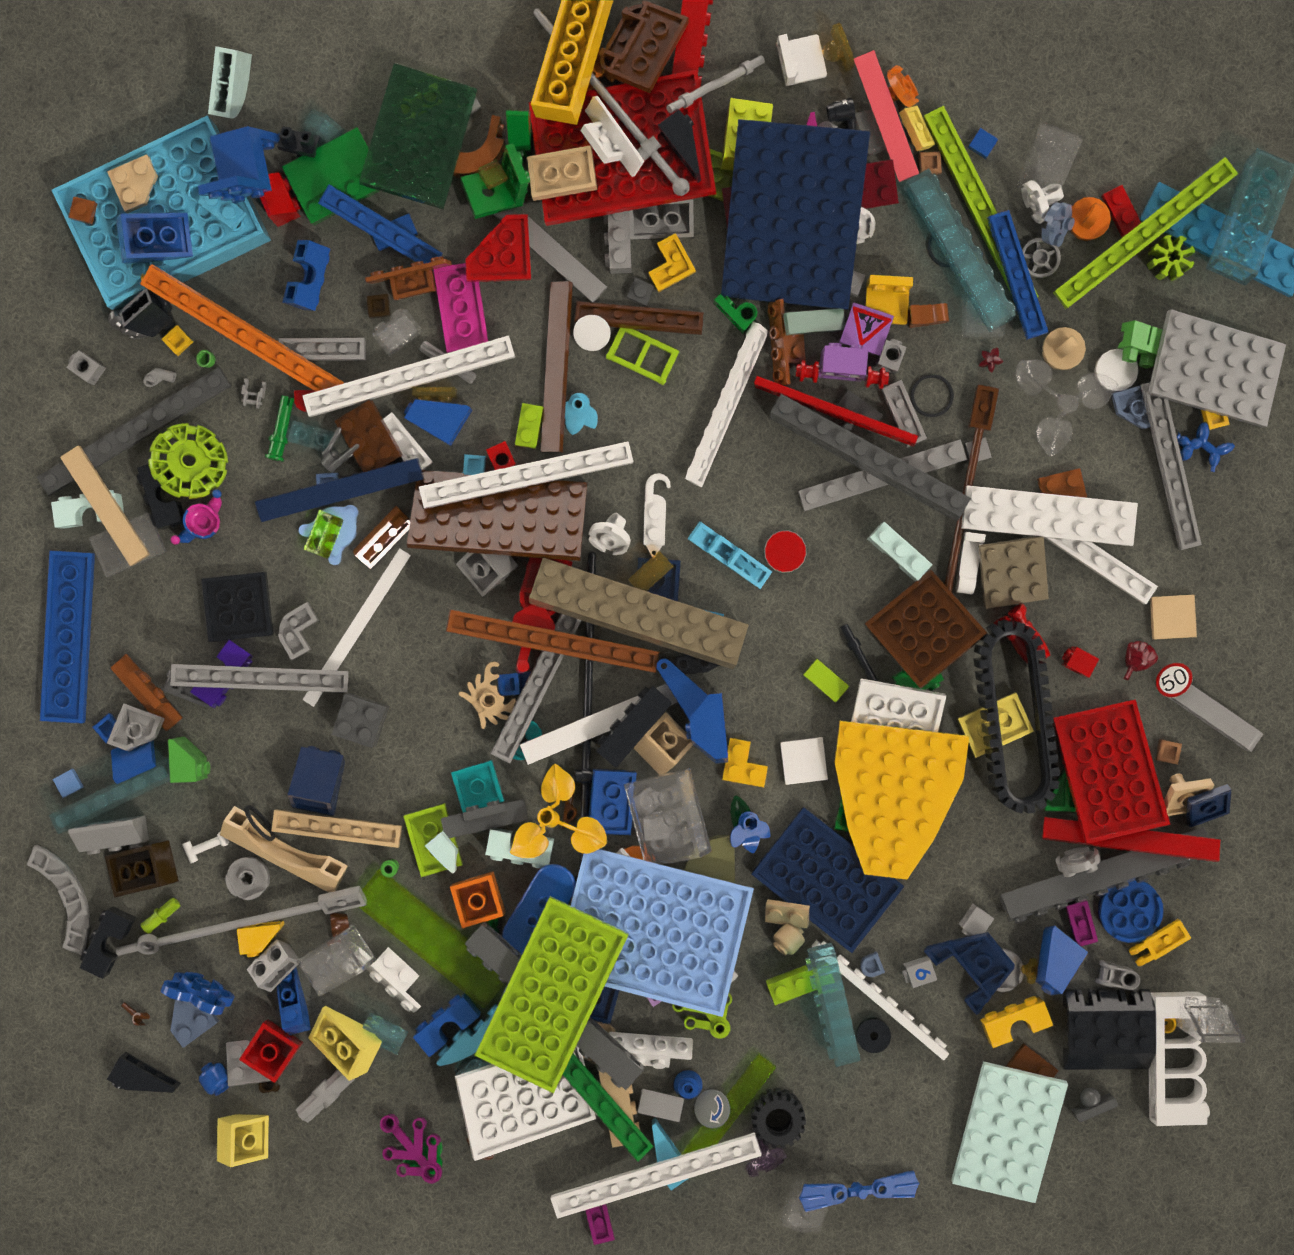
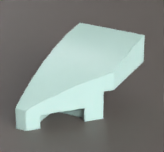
M442 831L427 843L425 847L453 874L457 870L458 848Z

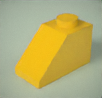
M284 921L260 923L238 928L237 935L240 955L247 954V957L259 956L260 952L267 948L284 926Z

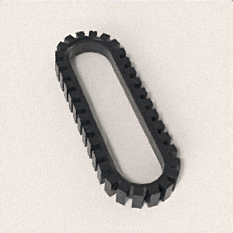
M1013 620L998 621V625L992 623L986 627L989 634H986L980 640L983 642V645L975 644L974 652L980 654L981 657L973 658L974 666L982 669L981 671H975L976 680L984 682L983 684H977V692L986 695L985 697H979L978 700L979 706L987 709L981 710L980 716L981 719L988 722L982 724V732L990 735L983 737L984 745L991 748L985 750L986 758L992 761L987 762V770L993 773V775H988L989 783L994 786L991 789L993 795L998 798L1001 804L1015 812L1023 813L1024 811L1029 814L1036 812L1035 807L1040 810L1045 808L1047 804L1044 798L1052 801L1056 796L1050 789L1059 788V781L1052 778L1053 776L1060 775L1059 767L1052 764L1058 762V754L1050 751L1056 750L1057 746L1056 741L1049 738L1055 736V730L1047 725L1054 723L1053 715L1045 712L1052 710L1051 702L1043 699L1051 697L1050 689L1041 686L1049 684L1048 676L1040 673L1047 671V663L1038 660L1046 658L1045 649L1037 647L1043 644L1040 636L1034 635L1036 633L1034 629ZM1007 635H1016L1024 642L1029 669L1041 768V783L1038 789L1027 797L1013 796L1007 785L992 666V649L1000 638Z

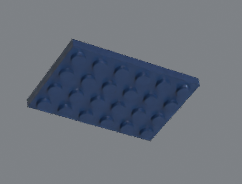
M802 807L751 872V875L784 901L810 906L809 920L851 953H853L904 888V885L895 878L865 875L855 847L804 807Z

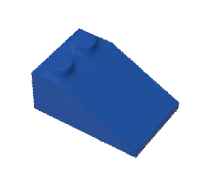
M187 213L120 214L116 219L122 263H146L193 257Z

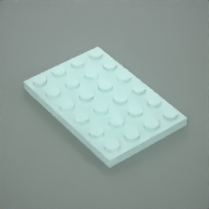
M983 1061L952 1175V1184L1036 1203L1066 1094L1067 1081Z

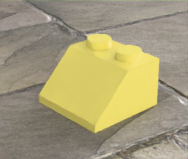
M235 1114L218 1118L217 1161L226 1166L234 1167L268 1158L269 1116Z

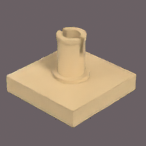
M1180 773L1171 776L1169 781L1172 784L1164 799L1168 816L1186 814L1187 798L1212 790L1214 783L1211 778L1185 782L1183 775Z

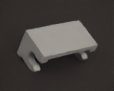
M642 1089L637 1113L680 1122L684 1098Z

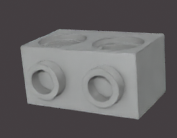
M276 939L247 968V971L258 988L272 992L301 961L289 944Z

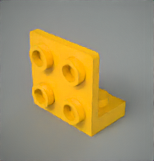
M870 275L866 285L865 306L893 315L894 318L891 324L906 325L908 322L909 290L913 286V277Z

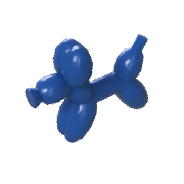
M1203 422L1198 426L1196 438L1191 441L1188 437L1181 436L1178 433L1176 435L1178 444L1183 447L1180 450L1182 461L1191 458L1194 449L1202 447L1210 454L1211 472H1215L1220 456L1228 454L1235 447L1233 443L1229 442L1217 447L1208 442L1207 439L1210 431L1207 422Z

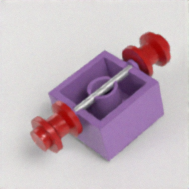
M829 343L821 351L820 365L819 361H815L813 365H806L805 360H801V364L796 365L795 377H799L800 382H803L805 378H812L813 383H817L818 378L859 382L863 379L865 381V388H869L871 384H878L879 389H883L884 385H888L889 372H886L884 367H881L880 371H873L871 366H867L868 349H863L862 345H850V348L841 347L842 344Z

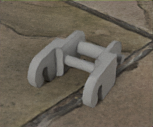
M245 378V385H243L241 392L244 398L241 402H243V406L252 404L256 405V408L259 409L260 405H262L261 398L264 399L266 382H262L263 387L260 388V392L255 393L247 391L249 380ZM248 396H257V400H250Z

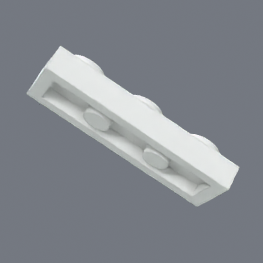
M392 412L383 419L404 455L401 457L404 461L418 458L422 471L433 463Z

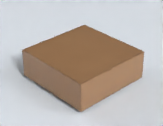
M941 151L919 152V175H940L942 173Z
M1159 739L1155 760L1178 765L1182 744Z

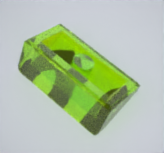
M319 510L304 550L324 558H329L343 519Z

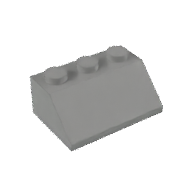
M693 199L630 210V240L667 238L675 233L678 238L694 237Z
M145 815L82 824L68 829V834L78 851H87V855L100 853V849L108 848L109 852L121 850V846L129 845V848L142 847V843L149 840Z

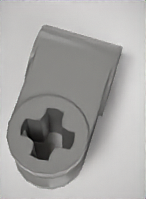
M1099 961L1101 967L1099 977L1095 980L1096 983L1128 990L1136 989L1139 986L1140 977L1133 969L1107 961ZM1127 974H1132V980L1124 983V977Z

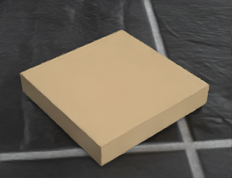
M1194 595L1150 598L1152 639L1197 637Z

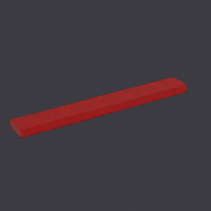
M756 376L754 385L757 389L778 397L782 394L805 407L912 447L916 444L918 435Z
M1044 817L1042 839L1212 862L1220 861V839L1145 830L1085 844L1079 821Z

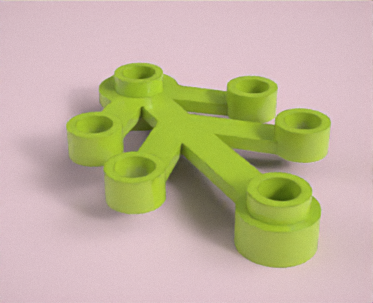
M728 993L730 999L726 1002L723 1017L686 1007L676 1008L672 1004L676 1012L687 1010L706 1014L710 1020H699L692 1015H688L684 1019V1026L689 1030L694 1028L710 1030L711 1035L718 1039L725 1038L730 1032V1023L726 1019L728 1006L732 1003L730 993ZM688 1019L694 1020V1024L691 1026L687 1025L686 1022ZM718 1025H722L724 1029L722 1031H717L716 1027Z

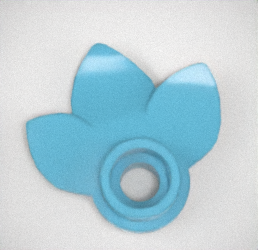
M583 393L573 394L565 406L567 430L570 434L574 435L584 425L595 429L598 423V415L596 410L590 406L589 398ZM576 400L582 402V407L576 406Z

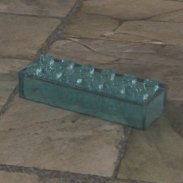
M1259 148L1248 157L1206 269L1245 286L1258 275L1294 175L1293 163Z

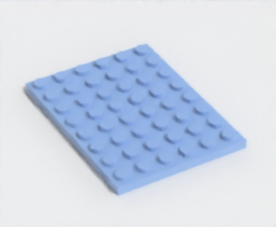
M602 849L593 853L583 854L571 906L629 933L605 987L723 1017L754 888Z

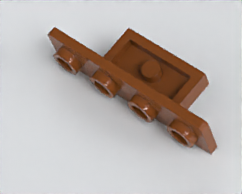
M443 256L431 258V262L425 264L423 261L411 263V267L408 268L397 266L391 268V272L387 273L383 271L372 272L370 277L365 278L366 283L374 284L390 280L394 300L405 299L435 292L436 287L432 270L451 266L452 263L450 260L444 259Z
M778 299L775 302L768 303L767 311L770 325L769 335L771 338L773 379L775 383L786 386L791 384L789 364H801V360L806 362L804 334L786 335L783 317L785 313L784 300Z
M125 654L111 667V670L149 713L165 718L162 724V728L165 731H169L183 718L167 700L164 692L152 683L150 676L142 671L128 654Z

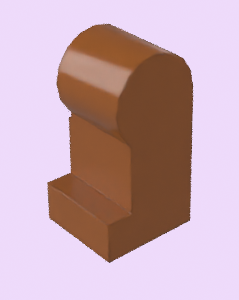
M948 304L910 305L908 308L909 328L949 322Z

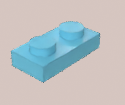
M202 195L198 201L202 207L233 231L247 215L246 212L230 200L221 201L220 198L209 199V196Z

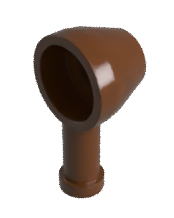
M335 912L330 914L334 944L333 952L338 953L344 951L341 931L349 928L347 914Z

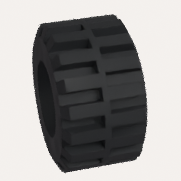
M775 1088V1092H772L771 1089L766 1090L767 1094L761 1093L759 1095L760 1099H755L753 1102L754 1107L751 1108L752 1126L757 1138L763 1140V1144L766 1146L771 1144V1147L775 1149L777 1145H780L781 1149L786 1148L785 1144L789 1143L792 1146L794 1145V1139L799 1141L801 1138L800 1133H804V1125H806L805 1113L800 1100H797L796 1095L793 1093L790 1094L789 1090L784 1089L782 1092L780 1088ZM784 1109L788 1111L791 1115L788 1123L779 1128L768 1125L766 1117L772 1110Z

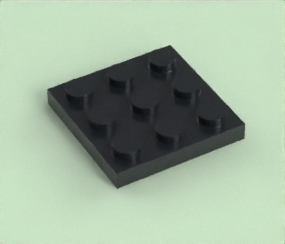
M267 572L201 579L208 642L274 635Z

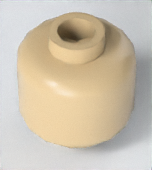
M790 924L782 925L773 936V945L783 955H793L805 942L802 935L804 931L802 928L794 927Z

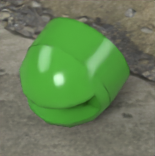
M201 350L196 356V361L199 366L209 368L215 364L216 358L212 352Z

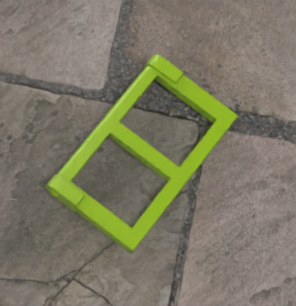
M620 328L609 352L606 354V359L664 385L680 351L634 329ZM625 333L645 342L635 365L615 356ZM650 345L671 354L661 377L640 367Z

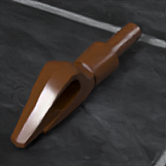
M574 793L569 800L565 801L563 822L567 824L577 815V809L572 805ZM571 810L573 811V815L570 819H568L567 815Z

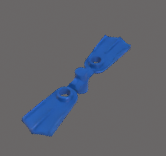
M908 1171L876 1179L872 1185L868 1186L854 1182L848 1190L843 1184H804L799 1200L804 1211L808 1212L843 1203L847 1196L848 1198L857 1196L865 1199L867 1195L873 1194L877 1198H914L919 1182L915 1172ZM884 1186V1190L879 1192V1188ZM842 1191V1195L836 1197L837 1193Z

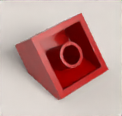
M279 172L268 174L272 191L264 192V196L260 197L268 217L277 227L301 217L298 211L301 209V206L296 197L292 198L290 190L293 188L288 178H283Z
M267 1019L262 1023L239 1060L276 1083L301 1047L303 1041L293 1035H289L280 1026Z

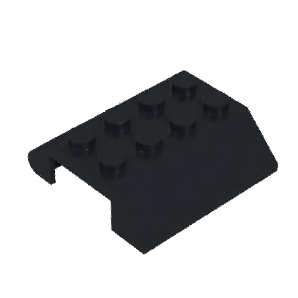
M1089 989V1004H1085L1081 990H1075V993L1074 990H1064L1063 1006L1067 1009V1048H1063L1064 1070L1150 1068L1155 1056V1008L1149 989L1131 990L1132 1004L1127 1003L1124 989H1118V992L1116 989H1097L1096 992L1094 989Z

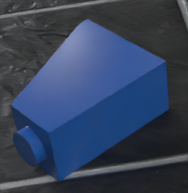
M415 399L413 403L410 402L404 411L406 416L404 418L451 446L471 414L472 409L467 405Z
M1056 926L1045 927L1036 982L1049 995L1063 994L1088 952Z

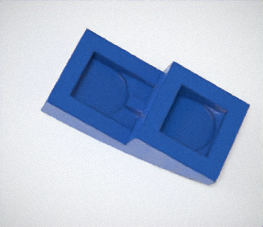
M531 671L499 675L498 686L500 695L520 694Z

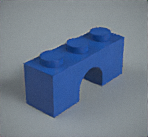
M297 240L293 261L303 267L305 275L301 283L287 282L282 303L302 310H316L319 303L321 286L324 283L326 265L329 262L330 248L310 240Z
M466 993L461 996L459 994L455 995L448 1002L450 1005L447 1008H439L432 1014V1020L428 1023L423 1021L415 1028L417 1032L413 1038L428 1057L443 1047L448 1040L442 1031L444 1023L454 1022L464 1030L479 1018L481 1011Z

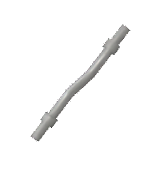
M760 55L751 61L747 60L739 64L737 69L690 93L686 92L680 95L678 100L666 106L667 111L671 114L682 107L687 108L693 104L694 100L710 91L724 86L742 75L746 76L752 73L754 68L765 62L764 57Z

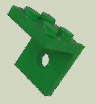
M514 143L505 145L501 167L460 178V183L474 219L523 206L525 195L528 192L527 187L528 183H530V176L528 171L524 170L522 166V155L520 151H516ZM484 189H490L493 192V195L487 197L482 193V191Z

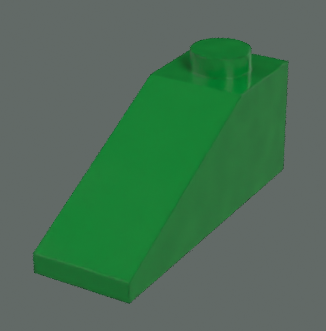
M506 110L508 144L514 143L516 151H520L522 159H526L527 156H532L533 132L529 112Z

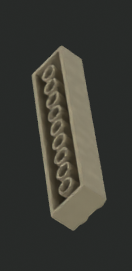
M546 558L542 559L529 597L530 604L729 669H734L737 665L749 626L748 624Z

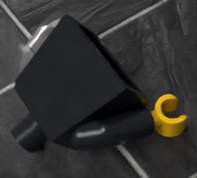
M147 288L139 293L123 309H115L108 315L112 328L121 331L122 334L128 335L133 339L148 336L155 337L160 331L170 332L175 327L171 313V303Z

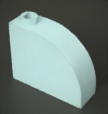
M215 47L208 114L226 118H235L239 114L246 97L252 54Z

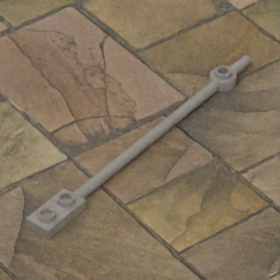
M360 886L350 887L318 895V902L160 938L153 934H145L138 938L137 943L116 947V954L119 956L137 951L147 955L154 954L158 951L159 946L321 909L326 915L366 906L367 898Z

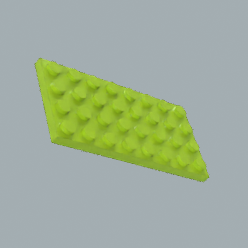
M550 896L475 1056L554 1094L629 933Z

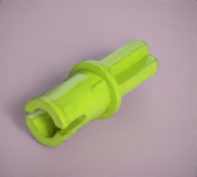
M171 898L162 907L156 908L154 913L140 924L142 929L149 934L162 922H167V918L180 908V902L175 898Z

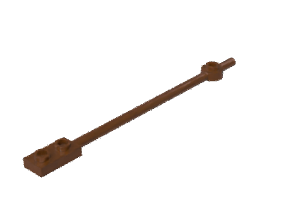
M979 384L976 386L968 426L969 428H974L975 432L963 488L964 495L966 486H973L983 431H991L999 388ZM963 513L956 523L944 583L951 592L964 529H961Z

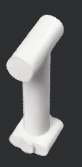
M219 832L217 837L196 846H192L191 841L182 845L191 864L198 861L196 854L220 844L221 846H226L229 840L220 836Z

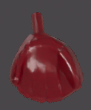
M1141 641L1128 644L1125 657L1128 670L1124 676L1125 680H1129L1133 671H1144L1158 661V655L1151 645Z

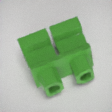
M1136 320L1122 323L1121 332H1124V337L1118 346L1119 349L1123 350L1122 361L1134 363L1137 361V356L1140 355L1139 366L1152 368L1156 360L1163 330Z

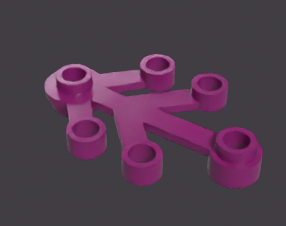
M394 1114L384 1116L380 1120V1128L385 1133L392 1132L406 1150H396L395 1147L389 1146L383 1150V1158L387 1161L392 1159L416 1160L421 1167H410L408 1163L404 1162L397 1166V1175L400 1177L407 1175L422 1176L423 1180L430 1184L438 1182L442 1177V1168L437 1163V1146L441 1142L440 1136L434 1133L427 1137L426 1143L429 1146L427 1160L422 1154L423 1130L427 1126V1121L423 1117L413 1121V1143L399 1127V1120ZM389 1119L393 1120V1126H390L388 1124ZM417 1121L422 1122V1128L417 1126ZM431 1137L436 1139V1144L431 1143ZM387 1150L392 1151V1157L387 1155ZM401 1166L406 1168V1173L401 1172ZM430 1168L435 1170V1175L430 1174Z

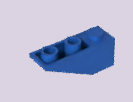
M295 967L276 986L282 1030L289 1035L311 1030L308 1008L297 968Z

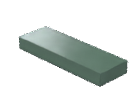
M843 309L787 312L783 314L786 335L844 331L846 325Z

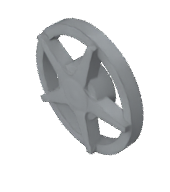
M1035 238L1029 241L1022 251L1024 258L1030 259L1033 263L1032 270L1028 268L1030 276L1045 278L1057 270L1061 255L1058 247L1050 245L1054 250L1049 252L1041 249L1039 242H1043L1042 238ZM1036 242V251L1033 254H1025L1027 247ZM1056 253V264L1052 269L1048 261L1050 256ZM1038 267H1045L1050 271L1045 274L1034 273Z

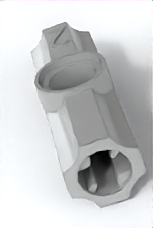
M339 1070L335 1071L330 1078L323 1080L311 1092L312 1094L296 1108L298 1116L308 1123L323 1108L329 1107L355 1078L349 1081Z

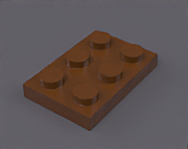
M373 400L364 402L335 420L337 427H341V434L349 448L359 444V448L353 452V455L363 472L387 466L404 456Z

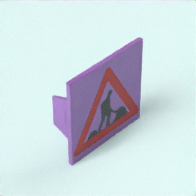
M853 302L839 343L848 346L862 345L863 349H868L869 353L880 356L894 316Z

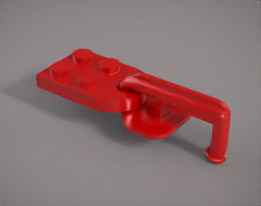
M529 557L519 593V602L523 610L513 616L512 622L555 630V624L550 616L556 612L529 603V597L543 559ZM549 559L572 567V561L561 559ZM521 647L515 667L517 673L528 671L529 663L527 661L531 648Z

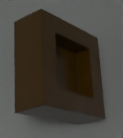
M388 294L366 296L370 319L391 317Z

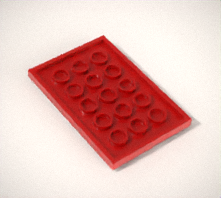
M1136 699L1053 718L1055 735L1085 844L1171 825Z

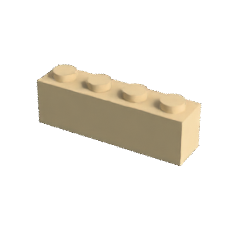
M599 1071L601 1086L640 1130L639 1122L634 1121V1114H637L635 1101L631 1102L630 1094L633 1093L632 1084L627 1090L622 1086L618 1088L611 1081V1076L606 1072L601 1073ZM609 1130L612 1148L623 1146Z

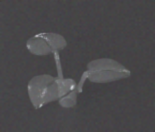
M1037 359L1021 360L1016 369L1017 382L1023 392L1036 396L1043 388L1058 398L1057 405L1062 412L1057 416V419L1051 417L1043 419L1036 429L1037 440L1048 456L1060 452L1070 441L1072 425L1069 421L1061 420V418L1066 416L1067 412H1074L1078 408L1080 397L1084 406L1098 409L1109 401L1113 392L1118 387V383L1112 378L1103 374L1090 373L1084 375L1078 381L1077 387L1081 393H1078L1076 397L1069 394L1061 395L1046 386L1052 379V369L1046 362Z

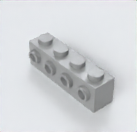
M629 211L604 215V224H608V232H604L605 245H609V254H605V265L610 267L611 274L632 273Z

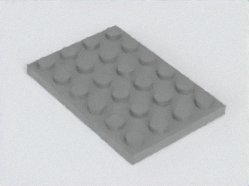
M1172 309L1168 310L1148 394L1262 428L1267 427L1286 344Z

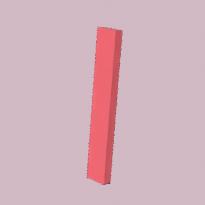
M873 50L854 58V63L890 160L893 159L898 182L919 175L875 51Z

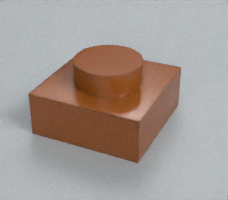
M73 197L69 218L92 225L97 203Z

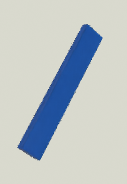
M328 184L318 204L415 262L423 261L424 264L429 263L431 258L440 257L443 254Z
M1007 210L988 216L987 220L1026 340L1047 334L1048 329L1010 211Z

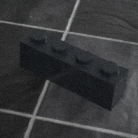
M652 685L649 688L645 686L639 692L637 702L635 704L631 702L623 711L625 716L621 720L616 719L610 726L612 731L607 736L603 735L595 744L597 746L595 751L615 768L619 766L672 704L667 697Z

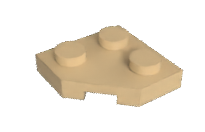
M147 154L107 171L124 212L130 213L148 204L149 194L153 184L155 185L158 175Z

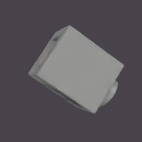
M895 339L886 340L875 368L881 369V367H884L885 371L896 374L906 347L902 346V342ZM888 350L894 351L896 353V360H889L886 352Z
M80 350L70 357L69 364L66 367L92 385L96 384L106 370V367ZM88 362V369L82 372V364Z
M972 903L959 922V925L963 928L961 932L966 936L985 933L994 918Z

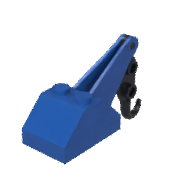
M690 655L678 656L673 662H670L668 659H660L657 662V670L690 721V724H686L687 739H691L692 745L715 764L727 763L728 751L722 693L707 695L686 676L687 674L707 673L720 665Z

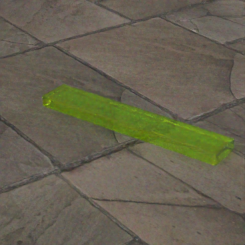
M758 1053L726 1095L730 1104V1114L727 1121L717 1128L702 1126L681 1154L718 1144L776 1069V1065Z

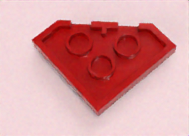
M528 214L506 215L465 259L467 282L531 280Z

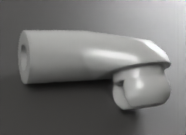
M155 368L145 375L143 383L147 387H153L163 380L174 383L176 373Z

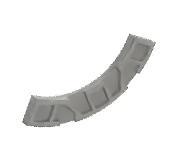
M34 845L27 865L39 871L48 880L53 882L58 889L64 908L66 907L68 920L62 948L82 955L87 947L90 934V912L84 890L73 871L64 861L49 850L39 845Z

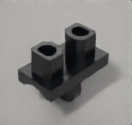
M283 126L277 148L281 151L294 153L297 157L308 156L315 158L321 137L313 135L309 131L299 132L292 130L290 127Z

